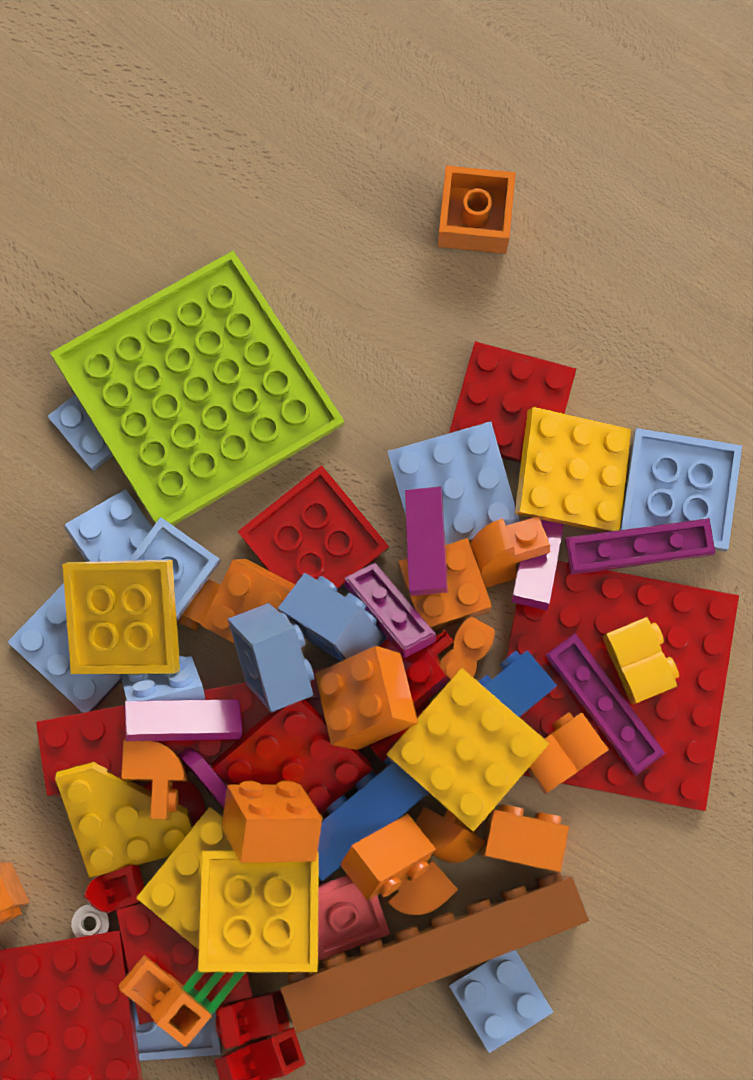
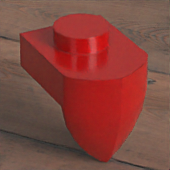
M129 865L94 878L88 884L84 898L93 908L104 913H114L118 909L141 904L142 902L137 899V896L144 889L140 866Z

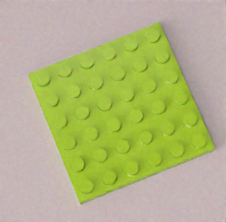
M234 250L50 352L55 364L155 524L161 517L171 525H176L344 426L345 422Z

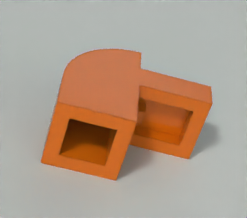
M539 516L510 525H505L503 518L496 520L482 528L474 536L470 545L485 588L516 579V563L551 553L550 543Z
M124 740L122 779L127 781H152L150 819L171 820V812H177L179 799L178 789H172L173 782H188L187 771L183 761L172 749L158 742Z
M424 807L416 821L417 826L436 848L432 855L446 863L455 864L470 859L485 843V840L476 836L481 824L473 832L449 809L444 817Z
M431 860L428 863L429 868L415 880H409L408 878L402 880V884L397 888L398 892L388 900V903L400 912L410 915H422L439 908L458 889Z
M145 955L118 986L125 995L147 1011L160 1028L185 1048L212 1016L204 1006L182 989L183 985L172 975H168Z

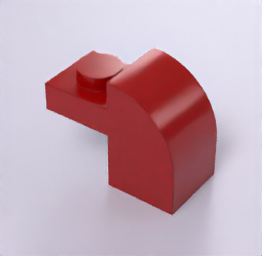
M281 990L221 1004L215 1010L216 1031L225 1049L240 1046L251 1039L279 1034L290 1028Z
M294 1027L286 1029L279 1034L261 1037L240 1045L214 1060L219 1080H273L286 1076L306 1065Z

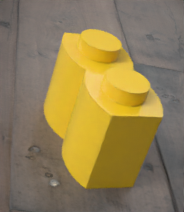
M646 617L603 636L607 651L631 704L638 703L677 686L675 679L679 677V673L671 657L665 658L661 650L660 644L664 643V639L656 623L651 624Z

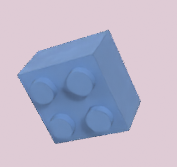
M304 573L278 607L281 613H285L293 626L298 625L304 639L340 662L378 645L383 636L375 626L377 620L364 610L366 605L360 599L350 593L344 597L337 593L338 588L328 579L320 576L316 580Z
M270 603L228 618L245 683L270 712L313 696L310 681L314 679L313 671L308 660L303 658L301 647L305 646L303 634L298 625L293 626L289 622L284 612L279 613Z

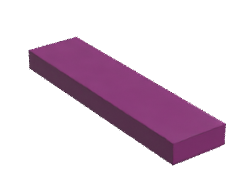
M710 518L565 538L570 575L708 557L716 554Z
M576 633L545 655L546 659L633 776H636L665 754Z

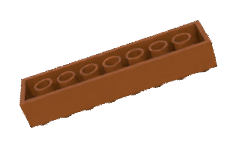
M555 871L535 879L537 886L526 889L525 885L511 887L500 892L502 899L490 903L489 899L486 898L465 905L466 913L454 917L453 913L449 911L430 919L432 926L419 931L416 924L395 932L397 939L385 944L382 943L381 938L360 945V953L347 958L345 951L324 959V967L319 968L318 972H289V975L286 976L288 981H285L281 986V991L296 1034L590 922L573 877L562 876L561 872Z

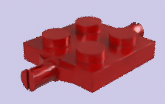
M445 630L436 636V642L406 658L401 655L415 710L451 681L442 669L439 657L437 656L454 642ZM389 639L378 646L400 653Z

